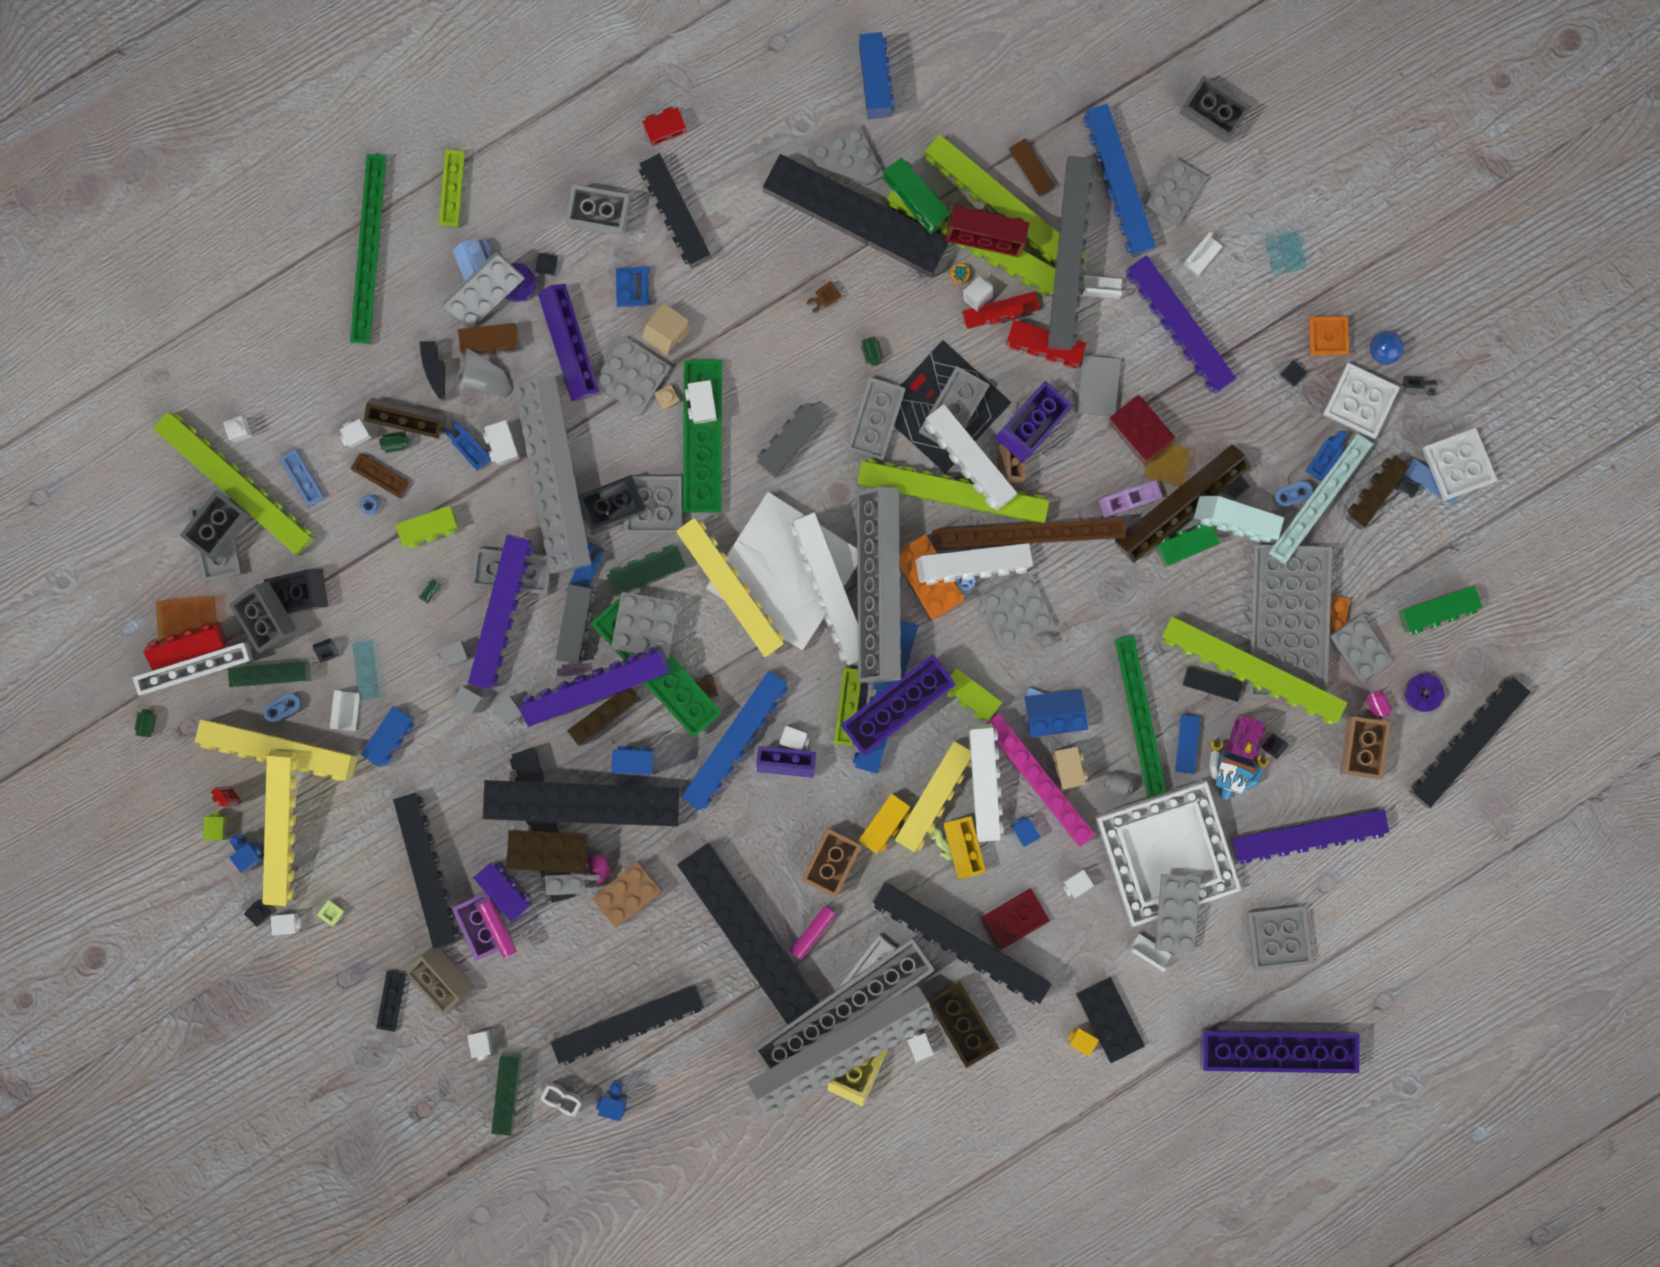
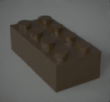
M510 829L508 831L506 869L584 874L586 873L589 834Z
M959 979L926 998L966 1068L1000 1049Z

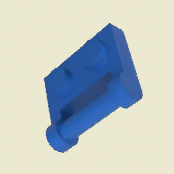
M650 267L616 268L617 307L651 306L648 282ZM635 275H641L640 300H636Z

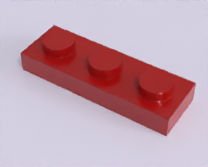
M231 786L215 787L210 791L213 795V801L218 806H237L242 802Z

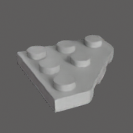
M860 125L808 149L816 168L833 172L847 179L856 180L864 185L871 184L882 178L883 172Z

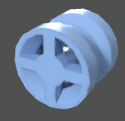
M975 577L963 581L961 578L956 579V586L962 591H968L975 585Z

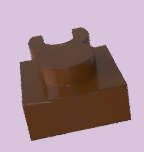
M829 281L815 291L818 297L808 299L806 304L816 303L817 307L812 312L817 313L822 304L828 308L842 298L833 283Z

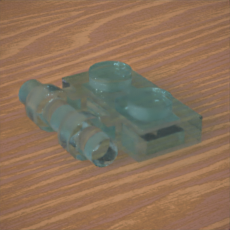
M1298 231L1279 235V243H1275L1273 236L1266 238V249L1270 253V266L1274 270V275L1282 274V266H1285L1286 273L1306 269ZM1277 250H1281L1282 260H1279Z

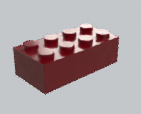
M954 205L948 221L945 242L1019 258L1026 244L1030 222L1022 218H1009L1004 214L987 213V211L982 209L973 210L964 205Z

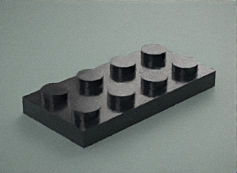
M1110 976L1076 993L1110 1063L1145 1047Z

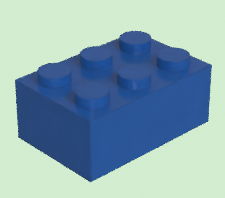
M618 745V748L612 751L611 773L654 775L656 752H651L652 748L637 747V750H632V746Z

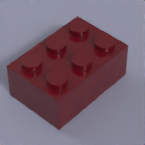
M1139 394L1109 417V425L1144 466L1175 443L1176 437Z

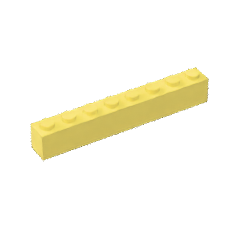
M695 518L676 530L677 534L762 655L766 658L784 645L782 642L784 637L779 630H773L771 627L773 622L767 614L763 616L760 611L762 606L756 598L752 600L749 596L751 590L746 583L741 584L737 579L740 577L739 573L734 567L730 569L726 563L729 559L723 551L718 552L716 549L718 544L712 535L710 537L706 535L704 531L707 528L701 520L697 522Z
M271 750L267 755L263 904L286 906L293 898L291 882L294 879V870H291V863L294 862L295 853L292 852V845L295 843V833H292V828L296 822L293 808L296 806L294 789L297 786L294 770L296 771L298 764L297 759H295V752Z

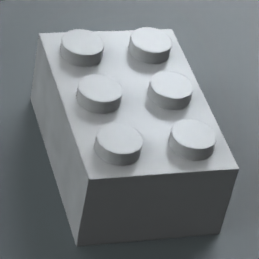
M572 184L565 222L568 227L624 236L631 200L629 194Z

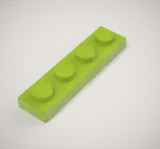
M445 149L439 226L459 228L465 161L464 151Z
M843 668L834 744L853 746L852 740L840 725L854 715L858 709L861 686L858 679V669Z

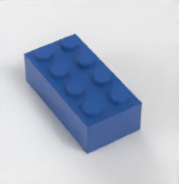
M882 32L859 34V51L867 119L890 117L891 111H894L893 94H889L892 87L891 75L887 76L890 68L889 56L885 57L888 49L887 38H883Z

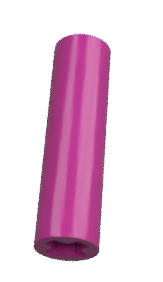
M492 900L477 906L503 959L518 952Z
M824 905L790 949V952L802 960L837 914Z

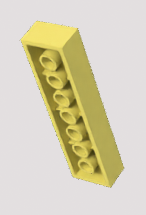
M200 719L194 741L200 743L199 747L216 750L217 747L219 748L218 752L226 754L238 752L237 756L248 759L257 757L256 761L267 763V755L271 750L295 752V759L298 761L297 771L309 772V770H312V774L322 777H328L329 774L332 775L331 779L338 781H347V778H353L358 759L357 755L212 720Z

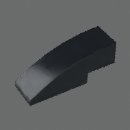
M420 341V354L426 377L437 397L441 401H445V362L438 360V344L435 341Z

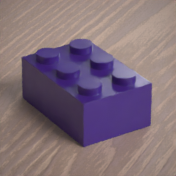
M490 862L473 879L512 922L533 905L531 902L533 899L528 892H522L518 887L520 883L515 877H509L503 863Z

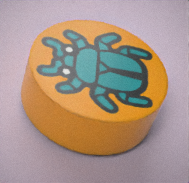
M957 264L952 268L951 278L955 283L962 284L969 279L970 270L966 265Z

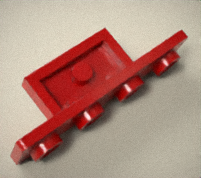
M1033 291L985 304L978 312L974 308L963 310L962 315L966 329H971L986 324L996 325L1001 323V320L1008 318L1009 320L1020 318V315L1039 310L1040 306L1036 292Z

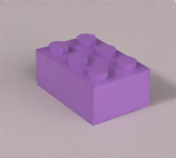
M486 892L452 908L476 961L499 951L477 907L492 900ZM493 902L512 942L514 943L497 905Z

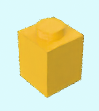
M1078 1026L1075 1030L1072 1029L1067 1036L1070 1046L1089 1057L1099 1041L1098 1038Z

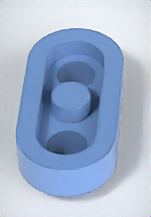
M1298 482L1277 490L1274 495V501L1280 507H1288L1309 499L1313 490L1309 483ZM1300 488L1304 490V495L1299 494ZM1282 494L1286 496V501L1281 500L1280 496Z
M286 694L266 705L263 715L270 722H278L297 712L301 707V700L295 694ZM290 700L295 702L293 707L289 706ZM273 709H276L278 712L276 716L272 715Z

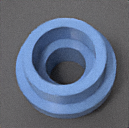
M366 496L360 502L361 511L367 515H373L379 510V501L373 496ZM369 502L373 503L372 509L367 508Z

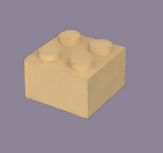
M1070 747L1051 751L1059 789L1086 785L1085 780H1088L1086 769H1082L1081 761H1084L1082 750H1078V747Z

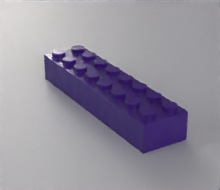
M1200 1029V1068L1203 1071L1359 1073L1360 1034L1342 1031Z

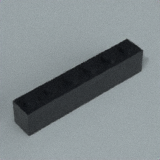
M659 153L639 163L641 169L638 171L643 181L647 179L650 185L647 189L651 197H656L658 203L655 205L660 214L664 213L666 217L664 223L668 231H673L675 236L672 239L677 248L681 247L683 251L681 257L685 265L689 264L693 268L711 259V254L661 154Z

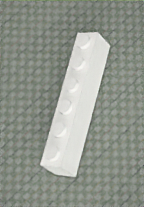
M944 404L926 418V430L931 435L934 434L938 439L937 443L942 449L946 448L950 453L949 457L952 462L959 464L962 468V474L967 479L970 478L973 481L975 490L987 498L985 501L990 508H995L998 511L1016 496L1017 492Z
M1029 543L927 555L915 560L919 583L926 582V585L936 584L940 580H944V583L954 582L957 578H962L963 581L974 579V576L988 578L992 574L997 573L998 576L1009 575V572L1016 571V574L1026 573L1027 569L1033 566Z
M244 642L132 678L138 696H143L252 662L254 658L249 642Z
M992 723L969 725L975 831L978 842L1000 840V834L1004 833L1003 822H999V815H1002V804H998V797H1001V787L997 785V778H1000L999 766L996 767L995 759H999L998 748L994 746V741L998 740L997 729H993Z

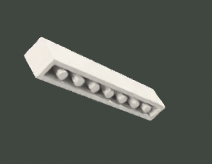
M814 512L791 520L792 525L789 528L793 537H797L798 544L796 546L800 555H804V567L807 573H811V585L814 591H818L819 597L817 600L821 609L824 608L826 612L824 618L827 625L831 626L833 633H831L832 639L835 644L838 643L840 651H838L839 657L842 662L845 661L846 664L850 665L858 661V623Z

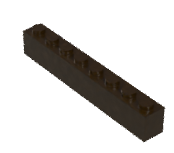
M1231 444L1125 531L1126 539H1116L1115 543L1120 551L1132 563L1139 560L1196 512L1200 496L1218 495L1251 467L1246 455Z

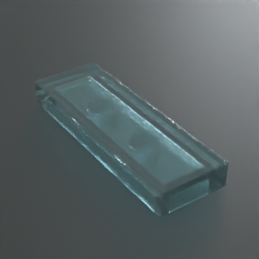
M372 641L352 643L360 701L380 698Z

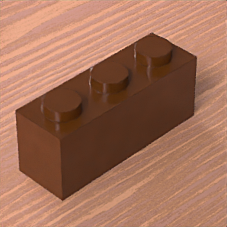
M515 323L458 329L460 352L463 355H466V349H470L475 353L485 352V355H494L496 351L504 350V353L515 352V349H520L518 328Z

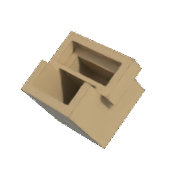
M663 303L649 318L642 339L665 355H668L675 346L676 341L680 343L688 334L691 326L687 324L688 319Z

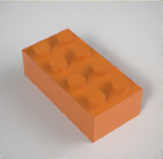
M926 534L899 549V568L931 621L965 601L954 582L944 583V580H940L933 585H926V582L919 583L915 560L921 556L937 554Z

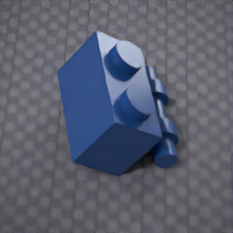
M234 835L231 837L230 843L236 852L229 858L240 873L248 872L264 861V846L261 843H247V838L244 835Z
M614 1080L610 1085V1092L606 1091L603 1096L600 1095L596 1105V1110H599L598 1116L616 1121L622 1120L628 1097L621 1095L623 1088L621 1080Z

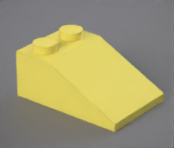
M888 1048L878 1056L864 1061L862 1065L850 1069L843 1076H838L828 1083V1091L863 1106Z

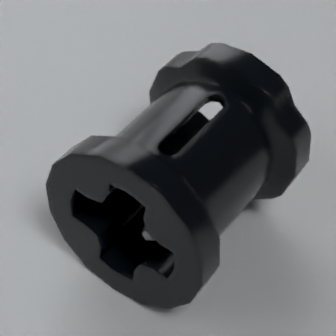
M1404 475L1396 485L1395 490L1403 491L1412 499L1417 493L1420 484L1410 481Z

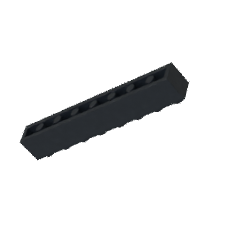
M1505 677L1498 684L1499 689L1495 693H1490L1485 699L1487 703L1475 710L1473 713L1474 718L1462 725L1460 728L1462 730L1461 733L1449 740L1448 748L1445 751L1441 750L1435 757L1437 759L1433 765L1429 764L1424 769L1422 778L1420 780L1416 779L1410 787L1412 789L1409 793L1426 808H1431L1531 693L1516 678Z
M536 748L511 754L510 764L512 770L515 769L517 773L515 781L545 782ZM526 821L528 826L531 825L533 831L559 832L556 822ZM540 871L541 878L543 881H545V876L548 875L570 874L565 872ZM576 894L546 896L548 900L555 903L576 897Z
M412 793L395 798L393 802L433 949H439L459 943L460 932L458 927L454 926L453 919H455L452 907L449 908L448 900H450V895L443 886L445 877L443 871H439L438 863H440L437 851L434 852L433 849L435 840L433 834H429L427 827L430 826L427 814L424 815L423 807H425L423 797H419L417 793Z
M695 983L556 1038L550 1043L558 1064L564 1062V1065H568L576 1061L575 1057L581 1055L583 1058L594 1054L593 1050L600 1048L603 1051L612 1047L611 1043L618 1041L620 1044L630 1040L629 1036L633 1034L641 1036L647 1033L648 1028L653 1026L655 1029L665 1026L666 1021L672 1019L673 1022L683 1019V1015L686 1013L696 1014L702 1011L701 1007L704 1006V1003Z

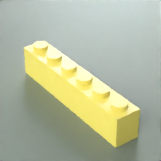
M955 741L952 743L895 841L913 852L916 849L921 850L925 843L923 837L926 833H931L936 825L932 823L935 817L940 818L945 810V807L942 805L945 800H951L955 793L952 790L954 785L961 783L965 776L962 773L965 767L970 768L971 766L969 749Z

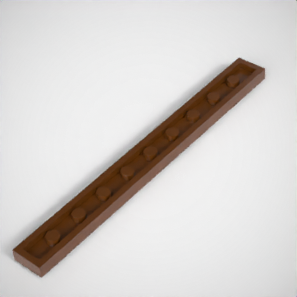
M1125 518L932 530L934 549L1126 539Z

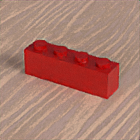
M1013 320L1005 345H1009L1011 350L1020 351L1021 349L1027 351V354L1030 356L1038 357L1040 355L1045 357L1046 361L1052 363L1059 361L1064 363L1063 366L1074 369V367L1080 365L1086 342L1076 340V345L1072 346L1070 351L1047 348L1048 330Z
M209 621L195 629L193 627L187 628L183 633L177 635L172 633L161 640L153 639L147 643L143 653L152 671L224 649L227 639L219 621L214 623Z

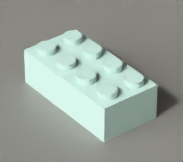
M1200 496L1194 519L1200 520V524L1205 526H1217V530L1228 532L1229 530L1233 531V535L1248 536L1251 541L1270 542L1271 540L1279 539L1284 517L1220 496Z

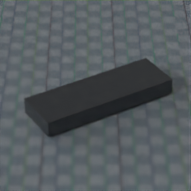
M1187 667L1182 686L1238 702L1243 683Z
M392 971L386 972L376 1029L396 1032L407 974Z

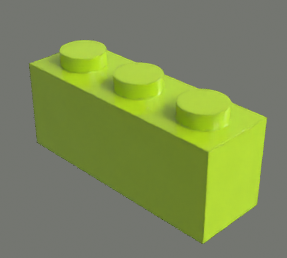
M450 505L395 524L402 546L409 549L419 547V543L424 541L427 543L434 542L441 535H445V537L456 534L455 530L460 529L453 508Z
M955 668L950 677L956 685L945 694L951 699L956 697L960 700L958 704L964 709H972L975 712L974 716L983 722L984 719L989 721L1002 702L959 669Z

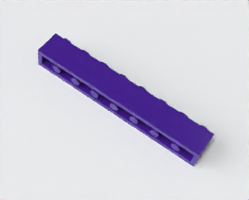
M1145 255L1126 270L1128 281L1136 285L1139 289L1137 290L1139 296L1143 300L1146 299L1150 304L1148 306L1150 311L1154 315L1157 314L1161 319V326L1164 330H1169L1176 346L1180 345L1185 359L1193 363V369L1199 377L1202 376L1206 381L1204 384L1207 389L1216 394L1236 379L1233 372L1148 256Z
M507 534L468 684L492 689L493 685L496 686L498 683L499 675L497 670L498 667H502L504 656H501L503 648H507L509 638L506 637L507 632L512 629L514 619H511L513 611L516 612L519 603L516 600L517 594L522 592L524 582H521L522 575H526L528 570L527 556H531L533 551L532 540L512 534Z
M650 647L641 655H630L623 662L615 661L605 669L600 667L593 670L590 675L585 676V674L575 677L572 682L564 681L559 683L554 689L546 688L536 696L531 694L524 697L519 705V709L527 726L531 727L667 674L670 665L662 647L656 649L655 647Z
M1379 809L1232 837L1230 839L1235 861L1246 864L1251 863L1253 858L1258 857L1260 860L1271 859V855L1274 854L1282 857L1290 855V851L1297 850V853L1308 852L1310 847H1316V850L1328 848L1327 844L1335 843V846L1345 845L1347 840L1354 839V842L1365 841V837L1373 836V839L1385 837L1384 833H1389L1385 810Z

